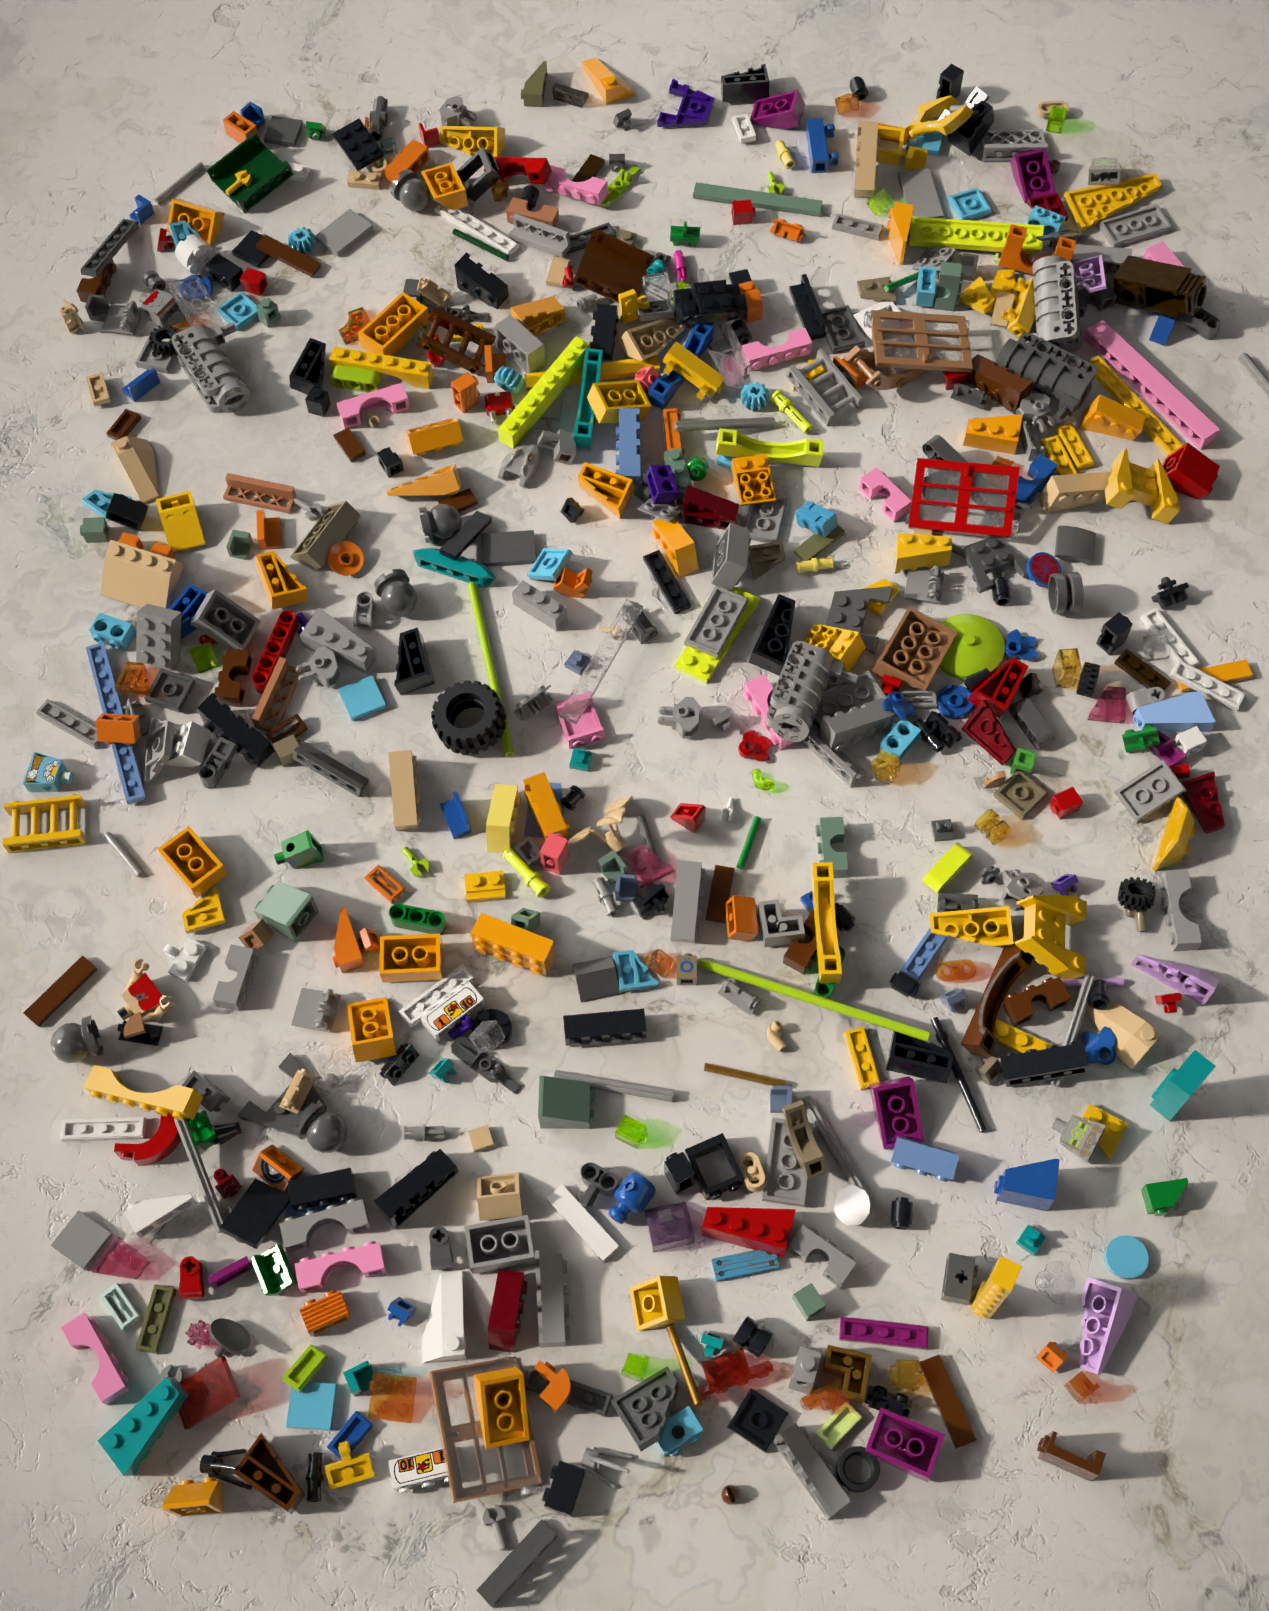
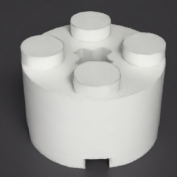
M196 234L186 236L187 239L185 241L181 240L178 243L175 256L179 263L190 273H207L205 264L215 256V251L200 236Z

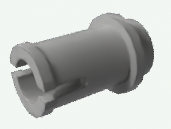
M593 293L584 298L579 297L576 301L578 309L586 310L587 307L598 304L599 300H595L598 298L597 295Z

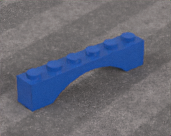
M708 323L696 324L691 330L684 347L700 359L709 347V343L713 341L714 326ZM672 370L669 375L664 374L657 378L649 389V403L662 410L665 409L685 378L675 370Z

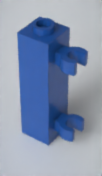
M823 118L807 119L806 137L812 173H827L828 164L832 166L838 165L839 153L833 152L828 154L825 136L828 138L834 137L833 131H835L834 124L824 126Z

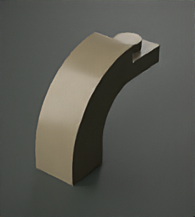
M800 1100L783 1106L786 1131L805 1176L810 1180L827 1174L825 1158L813 1137L804 1102Z

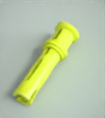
M781 389L775 391L770 397V401L779 407L780 412L786 413L804 434L810 432L813 426L793 406L792 400L787 399Z
M509 848L508 851L504 852L503 857L525 879L527 887H531L536 892L535 895L538 898H542L550 891L551 886L540 878L541 875L538 872H533L513 848Z

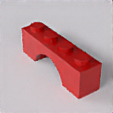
M494 157L502 175L500 181L503 182L514 175L523 174L528 176L531 184H545L552 172L547 158Z

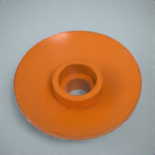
M340 541L330 548L328 563L337 574L351 576L356 574L363 566L364 556L356 544L349 541ZM346 558L348 562L344 563L342 562V559Z

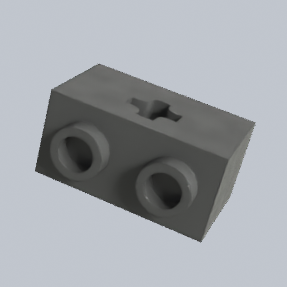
M954 1253L948 1254L941 1300L967 1305L970 1299H974L975 1286H972V1280L977 1277L978 1265H975L974 1257ZM958 1275L962 1276L963 1283H959Z

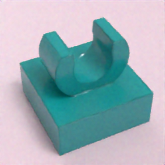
M581 748L573 749L569 764L570 769L588 772L592 752Z
M442 1058L429 1072L434 1079H440L444 1083H449V1080L446 1079L447 1072H450L452 1075L457 1073L451 1068L454 1064L447 1058Z
M1028 1224L1016 1241V1244L1034 1256L1046 1236Z
M704 1331L700 1341L706 1344L703 1355L712 1357L715 1348L722 1349L725 1337Z

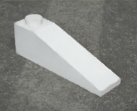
M463 1271L443 1272L440 1274L422 1339L423 1363L467 1359Z

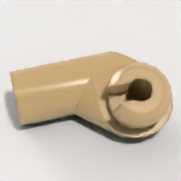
M776 1020L769 1025L767 1038L778 1052H781L787 1045L780 1038L783 1025L780 1021Z

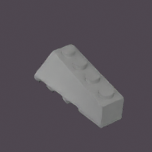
M536 1250L540 1348L566 1346V1340H570V1327L565 1326V1318L569 1317V1304L564 1303V1296L568 1295V1282H564L563 1274H567V1260L563 1261L562 1254Z
M795 1423L776 1435L773 1443L828 1520L851 1502L849 1499L851 1494L844 1484L839 1485L835 1479L837 1474L830 1465H825L821 1459L823 1454L816 1445L812 1446L808 1441L810 1436L803 1426L798 1427Z

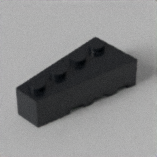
M778 594L748 663L780 676L789 650L795 600Z
M212 692L197 707L204 723L203 727L216 734L218 739L222 737L236 744L238 748L235 752L237 754L240 752L244 755L243 757L250 764L254 763L259 767L274 752L272 743L254 727L249 729L248 723L240 715L236 718L235 714L230 710L231 708L226 703L221 705L217 700L218 697Z

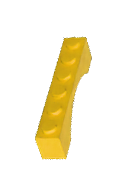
M336 346L333 347L329 358L332 372L336 365L370 369L397 377L413 387L430 389L434 378L432 363Z
M812 863L811 881L820 983H840L842 968L835 919L833 863Z
M96 1065L93 1066L83 1087L95 1099L101 1100L103 1097L114 1104H117L119 1101L130 1108L139 1106L138 1108L146 1112L155 1110L156 1113L162 1116L171 1114L172 1117L182 1121L185 1118L194 1119L203 1099V1096L194 1089L179 1085L155 1093L135 1092L129 1090L122 1078L114 1071Z
M1000 1256L986 1282L983 1281L978 1288L970 1306V1309L974 1310L973 1313L980 1318L985 1319L987 1317L990 1319L1012 1291L1022 1266Z

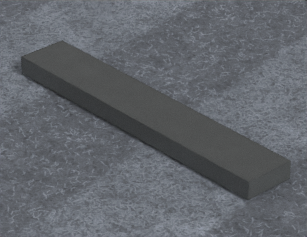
M123 219L80 269L81 275L98 277L139 227L138 222Z

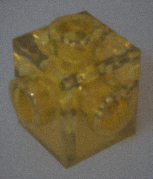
M880 750L877 758L872 761L871 771L875 775L874 778L883 783L885 781L892 783L894 778L899 775L902 762L897 756Z

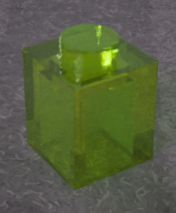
M1051 105L1046 127L1047 132L1062 133L1067 108Z
M625 1114L615 1131L616 1139L638 1149L640 1144L644 1145L649 1135L647 1133V1125Z

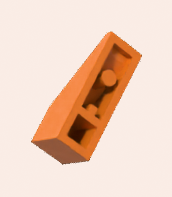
M342 907L340 911L333 948L336 956L332 957L335 967H340L342 973L365 966L345 907Z

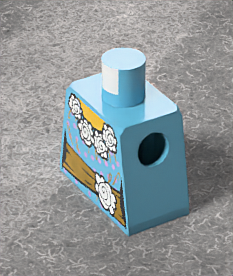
M34 752L23 784L28 792H58L62 782L72 783L74 775L73 772L66 771V767L60 759Z

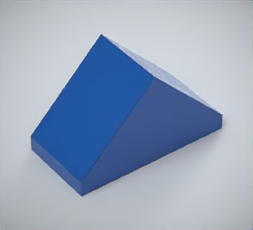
M1160 314L1149 340L1165 346L1176 320Z

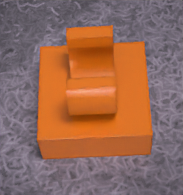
M368 928L361 930V937L357 939V943L364 944V947L360 951L365 953L370 950L378 952L380 950L378 931Z
M1050 1341L1036 1358L1054 1373L1067 1356L1065 1355V1350L1061 1351L1056 1347V1342Z

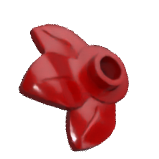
M750 730L742 737V742L738 746L739 754L745 759L752 757L759 762L768 761L770 756L766 751L771 747L772 741L765 736L758 737L755 730Z

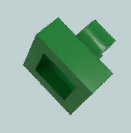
M306 121V128L309 130L308 137L312 139L313 134L317 133L316 139L321 140V134H325L326 127L322 123Z

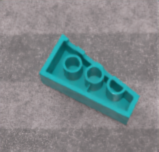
M1194 1050L1178 1070L1173 1068L1151 1096L1154 1100L1150 1106L1170 1121L1216 1066L1198 1051Z
M165 1377L98 1440L123 1476H134L139 1465L143 1459H146L153 1444L161 1437L168 1422L174 1418L189 1394L176 1378Z

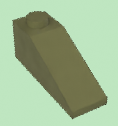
M547 61L542 62L525 82L524 89H521V99H524V106L543 107L547 80Z

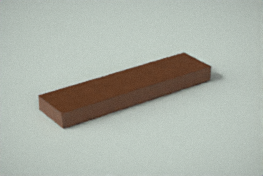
M266 234L256 244V249L312 278L321 267L320 262Z
M82 955L23 1012L24 1015L36 1026L40 1027L98 969Z
M938 1354L920 1361L918 1364L954 1448L957 1449L975 1442V1435L940 1355Z

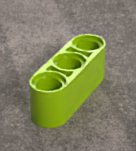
M336 365L333 369L330 383L337 388L370 393L378 390L382 376L375 370Z

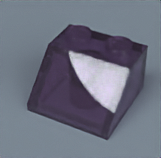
M685 1201L644 1210L653 1252L694 1244L695 1236Z

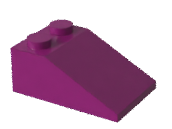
M799 90L756 100L750 118L751 124L780 129L800 126L805 103Z
M1046 148L1013 156L1010 160L1012 173L1024 203H1027L1030 198L1056 193Z
M908 1076L869 1084L883 1149L894 1148L897 1135L925 1142L914 1080Z
M880 1408L865 1451L911 1476L928 1482L945 1434Z

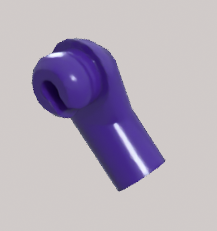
M302 612L296 615L297 621L301 624L299 626L300 630L297 629L299 635L309 622V619Z
M463 1016L460 1020L461 1023L448 1032L453 1041L473 1027L474 1020L470 1016Z

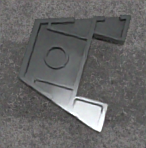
M990 537L967 545L963 549L979 594L993 588L994 583L986 574L1012 565L1022 578L1028 576L1026 572L1028 561L996 538Z
M892 587L835 591L826 626L859 632L866 646L865 649L875 655L879 637L862 634L861 632L869 602L889 604Z
M291 1053L278 1066L282 1072L292 1079L297 1070L302 1069ZM312 1085L298 1114L281 1108L279 1105L289 1088L288 1086L267 1112H264L249 1101L239 1112L238 1117L242 1120H249L255 1122V1124L268 1126L274 1130L295 1136L293 1128L294 1125L298 1127L302 1121L299 1118L302 1112L313 1102L316 1105L318 1100L322 1103L324 1102Z

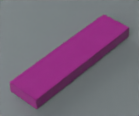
M841 1317L839 1340L927 1350L928 1326Z

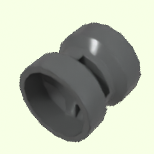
M151 270L143 276V283L152 292L156 289L161 291L165 289L166 282L159 277L157 272Z

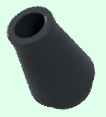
M985 668L966 676L963 682L972 693L992 675Z
M1102 979L1095 980L1089 998L1091 1006L1097 1010L1105 1009L1110 1003L1106 982Z
M239 1122L213 1126L217 1137L213 1139L214 1145H222L238 1134H241Z

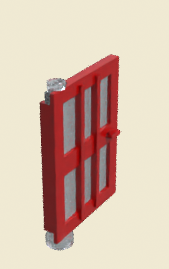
M917 458L910 514H906L905 524L909 525L908 529L918 528L932 530V532L1016 539L1018 521L1013 520L1020 467Z

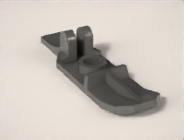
M1065 230L1037 236L1036 238L1040 241L1048 240L1047 246L1055 250L1060 237L1075 240L1080 237L1088 239V236L1074 230Z
M427 304L425 306L428 308V312L430 315L434 306ZM448 305L446 307H438L452 315L457 314L454 316L468 323L472 321L488 322V314H478L470 311L469 305H464L463 309L448 308Z
M457 1037L451 1044V1053L489 1082L500 1083L514 1094L521 1086L505 1073L503 1065L475 1046L466 1037ZM489 1063V1066L487 1068H483L482 1064Z

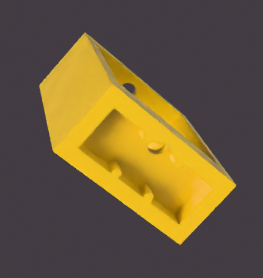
M878 125L877 136L885 139L899 140L898 151L877 149L879 151V161L876 162L900 165L901 158L904 159L906 150L903 148V145H906L907 135H904L905 128Z

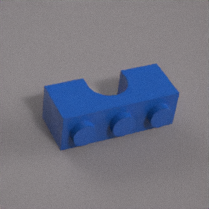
M1040 454L1030 464L1027 475L1033 480H1027L1022 476L1018 477L1017 502L1031 504L1035 500L1036 494L1042 492L1053 475H1057L1056 469L1058 465Z

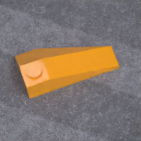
M456 463L434 471L430 477L423 475L415 479L414 483L408 481L390 488L387 491V495H455L459 493L458 490L461 488Z

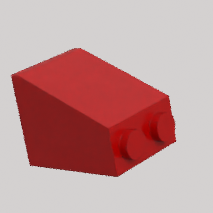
M1189 443L1168 455L1162 465L1174 491L1195 499H1200L1211 493L1213 490L1212 485L1218 477L1217 473L1220 468L1218 464Z

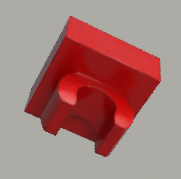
M160 228L157 245L158 252L163 253L164 246L168 249H173L174 240L171 235L166 236L167 229Z
M884 674L881 686L885 687L883 691L885 696H888L893 690L898 692L901 688L902 680Z
M1170 993L1155 996L1156 1004H1163L1165 1013L1177 1012L1175 1002L1182 1001L1181 993Z

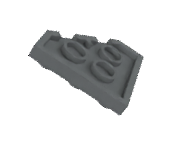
M668 1366L611 1400L615 1411L640 1451L645 1450L661 1439L679 1389V1384Z

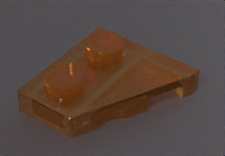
M126 662L115 685L116 692L151 695L145 664Z

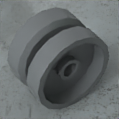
M1068 572L1066 576L1062 573L1050 575L1048 600L1053 614L1064 613L1066 609L1070 613L1082 610L1084 589L1079 572Z

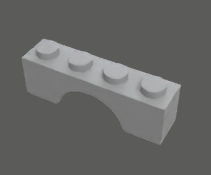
M1188 870L1164 871L1158 879V887L1162 890L1163 894L1161 903L1162 907L1166 910L1165 924L1169 926V944H1172L1173 951L1197 950L1202 943L1199 924L1186 919L1179 908V899L1186 896L1191 889Z
M358 1198L348 1200L347 1204L330 1205L326 1207V1210L320 1212L317 1210L309 1211L303 1217H289L284 1220L285 1222L279 1223L284 1248L288 1253L309 1247L314 1232L326 1224L341 1225L350 1234L371 1229L366 1204L363 1199L359 1200Z

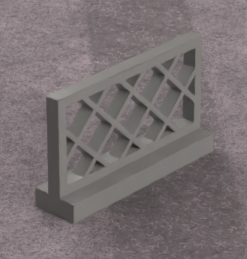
M1043 129L988 130L980 141L982 162L1010 161L1016 154L1046 148L1048 153V143L1045 142Z

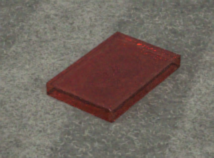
M225 1356L218 1357L179 1382L189 1394L178 1410L185 1430L191 1429L241 1397Z

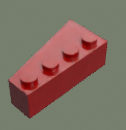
M707 1207L701 1236L753 1250H761L784 1258L796 1209Z

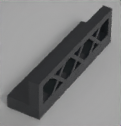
M807 274L801 275V284L789 286V292L802 326L806 328L810 339L824 338L826 323Z

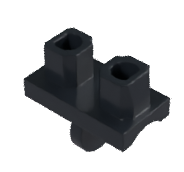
M1163 577L1161 584L1158 585V589H1163L1164 591L1152 596V601H1158L1161 609L1173 605L1170 598L1171 595H1174L1176 603L1183 602L1188 599L1185 590L1189 588L1188 583L1173 587L1176 584V580Z
M651 883L646 889L648 895L644 898L641 895H637L632 900L642 919L647 918L656 911L660 913L665 912L664 904L667 902L669 895L665 890L664 884L656 885Z

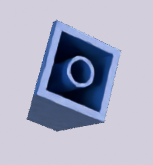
M1055 1158L1006 1169L1002 1175H999L998 1181H995L994 1193L997 1194L996 1201L1047 1211L1055 1201L1060 1159Z

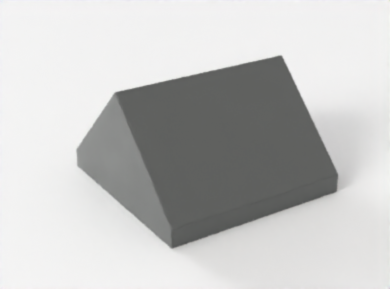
M611 956L572 964L581 1002L620 994L616 969Z

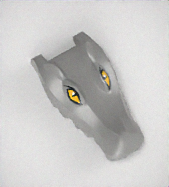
M528 430L518 446L505 456L499 469V479L503 480L506 473L509 472L521 477L519 486L526 487L539 465L538 460H540L541 447L537 446V440L542 433L540 430Z

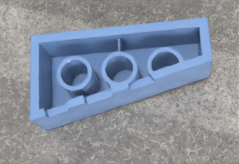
M640 408L619 409V427H616V437H619V441H616V451H619V455H616V465H619V469H616V474L632 479L634 486H639L641 484Z

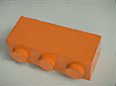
M412 139L396 155L395 159L386 166V181L392 183V181L396 182L400 177L398 174L406 169L417 173L430 159L428 146Z

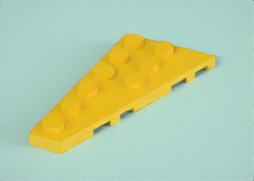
M1156 173L1120 180V184L1096 185L1064 193V199L1080 232L1160 190L1162 184Z

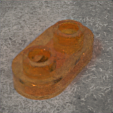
M964 959L942 962L936 967L935 973L940 981L951 982L971 979L975 976L977 969L974 962ZM964 966H968L970 968L969 973L964 972ZM944 968L950 970L949 975L944 974Z

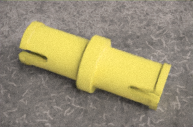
M783 140L777 141L775 148L779 153L780 160L783 161L787 169L793 168L795 162L791 157V151L786 147Z
M832 557L812 558L808 561L796 562L798 573L807 571L818 572L821 569L834 567Z

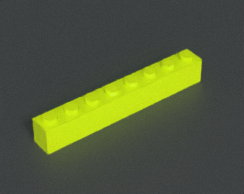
M575 336L498 428L499 442L512 449L518 445L528 430L533 427L582 368L585 350L590 348V343Z

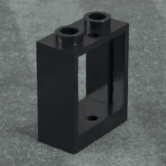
M483 147L456 171L466 189L467 199L470 198L473 201L480 198L502 177L493 154ZM484 165L486 171L470 185L468 179Z
M723 1133L685 1149V1156L695 1172L696 1182L705 1200L718 1199L722 1196L723 1192L728 1190L733 1192L742 1187L741 1185L744 1183L743 1174ZM722 1148L735 1177L708 1188L695 1159Z

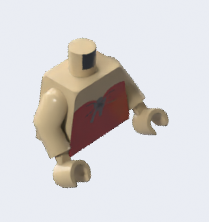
M143 959L134 961L133 967L135 970L121 995L127 1003L117 1011L123 1021L138 1012H141L145 1022L158 1021L169 1008L175 1007L174 1002H169L172 996H162L146 973L143 974L142 971L149 969L148 963L142 965Z

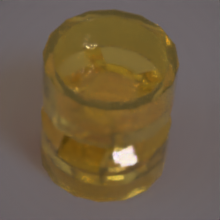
M989 809L979 817L974 826L982 834L986 833V838L993 845H996L1009 834L1011 827L1004 820L1000 821V816L993 809Z

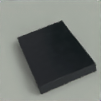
M255 1179L220 1226V1231L257 1249L291 1202L290 1195Z

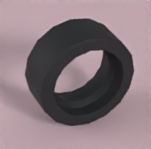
M852 1446L846 1449L838 1458L836 1465V1474L840 1483L844 1484L849 1491L855 1493L871 1489L880 1474V1465L877 1457L866 1452V1448L862 1446ZM859 1455L869 1461L871 1474L867 1481L855 1483L847 1478L845 1464L852 1456Z

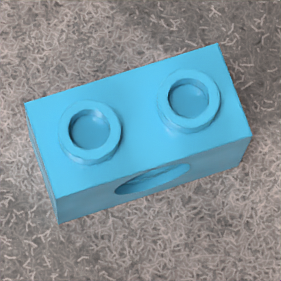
M690 1406L668 1418L662 1437L656 1442L664 1457L668 1454L672 1457L682 1451L681 1446L687 1442L692 1445L701 1439L700 1434L703 1433V1429ZM674 1428H681L684 1431V1436L681 1439H676L672 1436L671 1432Z

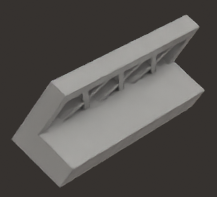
M518 214L512 216L515 227L509 233L510 239L562 258L572 248L569 232Z
M812 723L808 736L802 742L851 788L864 777L865 773L842 751L833 752L818 737L819 729Z

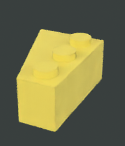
M495 784L486 822L488 852L504 853L511 848L516 825L515 819L518 818L517 805L521 804V794H518V786Z

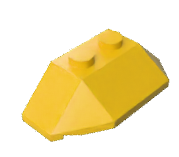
M1176 797L1172 804L1152 868L1154 871L1179 862L1183 855L1187 856L1191 845L1188 844V841L1194 836L1196 828H1193L1195 820L1189 808L1180 797Z

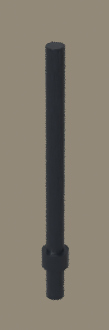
M932 1018L931 1023L936 1032L937 1042L941 1043L943 1049L954 1054L948 1041L949 1036L943 1030L939 1018ZM954 1055L951 1069L979 1133L984 1132L987 1128Z

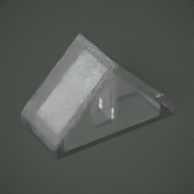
M667 272L642 277L643 290L662 300L669 299L670 302L672 301V289Z

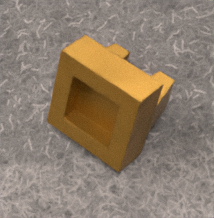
M499 179L492 186L494 202H500L502 197H508V182H503Z

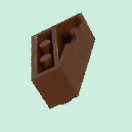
M260 1433L239 1463L238 1470H234L233 1473L284 1510L293 1514L306 1494L267 1437Z

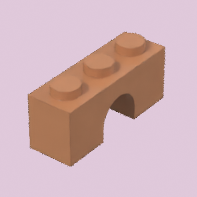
M515 197L512 198L506 210L507 223L513 225L512 216L514 214L555 228L559 222V208L543 204L541 210L530 212L528 201Z

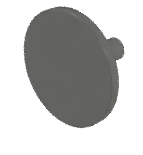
M219 1318L214 1320L209 1327L212 1339L219 1345L214 1352L217 1357H222L225 1351L240 1356L250 1345L251 1339L246 1329L233 1320Z

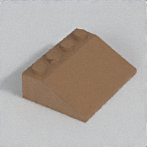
M909 606L872 672L881 677L886 674L902 680L904 685L926 690L958 632Z

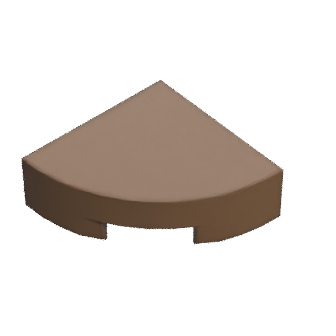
M1005 771L996 772V776L990 779L987 777L983 781L984 788L1003 785L1006 779Z
M141 1012L134 1014L127 1021L124 1027V1037L126 1039L146 1033Z

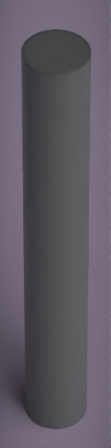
M640 815L637 817L653 867L658 869L661 867V863L645 817Z

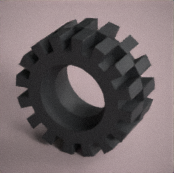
M163 324L164 327L159 325V329L154 328V332H150L149 341L154 353L158 356L161 354L162 357H165V354H167L169 357L171 353L173 355L176 354L172 340L161 343V341L167 338L172 339V336L179 331L176 327H172V325L167 327V324Z
M1089 662L1084 663L1076 694L1092 697L1099 676L1100 665Z
M1130 877L1129 880L1126 878L1124 882L1120 883L1118 902L1120 901L1119 904L1121 906L1124 905L1126 910L1130 908L1132 912L1134 909L1137 912H1141V909L1145 912L1147 908L1150 910L1154 905L1155 886L1150 881L1147 883V879L1144 878L1143 880H1140V877H1137L1136 880L1133 877Z

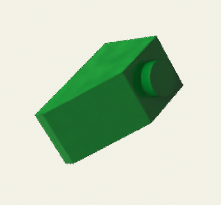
M1183 1178L1145 1184L1141 1192L1147 1214L1155 1213V1216L1168 1214V1211L1174 1206L1186 1187L1188 1179Z

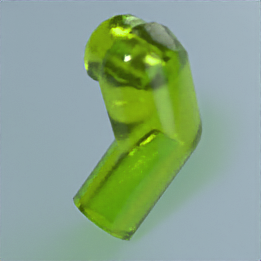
M760 769L751 771L754 785L757 789L767 792L774 790L775 783L763 778Z

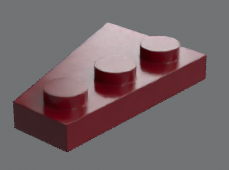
M983 700L961 729L1003 766L1006 765L1017 750L987 700Z
M1214 771L1181 783L1186 789L1183 796L1205 834L1223 829L1225 826L1221 804H1219Z

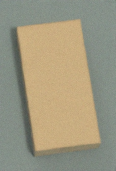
M553 256L546 285L563 287L562 281L565 279L564 267L569 266L570 263L568 258Z
M998 292L990 325L1007 328L1008 321L1004 320L1001 316L1003 311L1007 312L1008 308L1012 307L1014 294Z

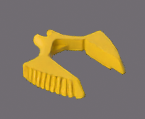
M951 95L938 98L916 107L918 117L905 128V135L910 139L930 132H940L947 136L963 125L972 116L973 110L965 105L938 121H930L941 115L945 110H950V106L959 102L958 99Z

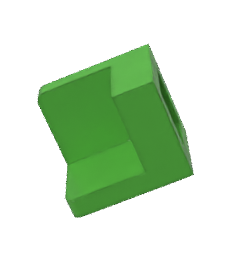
M1018 748L1010 774H1014L1016 768L1031 773L1037 753Z

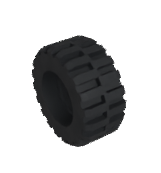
M470 680L464 681L462 684L460 682L455 683V686L446 688L444 694L440 693L437 697L438 702L435 701L433 704L434 710L431 712L433 728L447 749H451L454 753L458 754L461 752L462 755L472 753L475 755L479 754L481 750L485 752L489 749L490 745L494 746L497 743L496 739L502 737V729L506 728L504 707L497 693L487 684L482 685L479 681L471 683ZM469 708H481L484 710V714L477 724L468 728H457L454 726L455 719L462 711Z

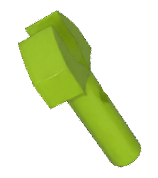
M769 171L767 176L771 186H768V193L776 194V189L783 195L784 184H778L773 172Z
M407 846L402 848L401 852L412 863L410 872L413 876L423 878L422 873L418 870V866L425 868L429 873L430 866L426 858L418 860Z

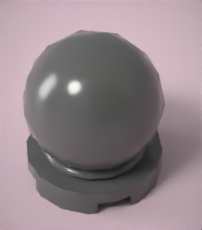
M410 169L403 170L398 174L400 177L396 182L392 181L390 193L396 200L401 201L405 208L411 211H422L429 205L431 192L426 182L419 179L415 172Z
M439 504L434 506L431 511H427L426 507L419 508V512L423 513V515H420L423 533H425V536H428L425 538L426 543L433 542L435 536L440 539H449L462 526L460 512L452 505Z
M393 569V573L386 576L383 573L374 583L375 592L381 597L383 607L388 613L393 615H407L415 608L417 603L416 590L409 583L408 575L402 569Z
M91 1015L82 1018L81 1025L66 1023L59 1027L52 1035L51 1049L58 1060L65 1063H78L85 1059L89 1052L94 1057L104 1053L103 1045L99 1046L97 1038L101 1037L95 1020H92Z
M318 1100L317 1105L314 1102L311 1103L299 1116L302 1121L298 1127L294 1125L293 1134L300 1140L307 1138L309 1145L318 1152L332 1153L341 1148L345 1142L348 1132L347 1126L340 1115L334 1112H326V1105Z

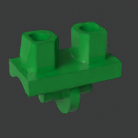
M684 221V226H671L670 242L674 246H680L682 242H688L689 246H697L700 240V227L687 226V221Z
M1147 725L1140 731L1126 730L1122 735L1126 753L1140 749L1142 753H1145V748L1160 745L1157 728Z
M206 1110L200 1113L197 1112L193 1120L186 1118L196 1145H201L202 1149L213 1146V1139L217 1137Z

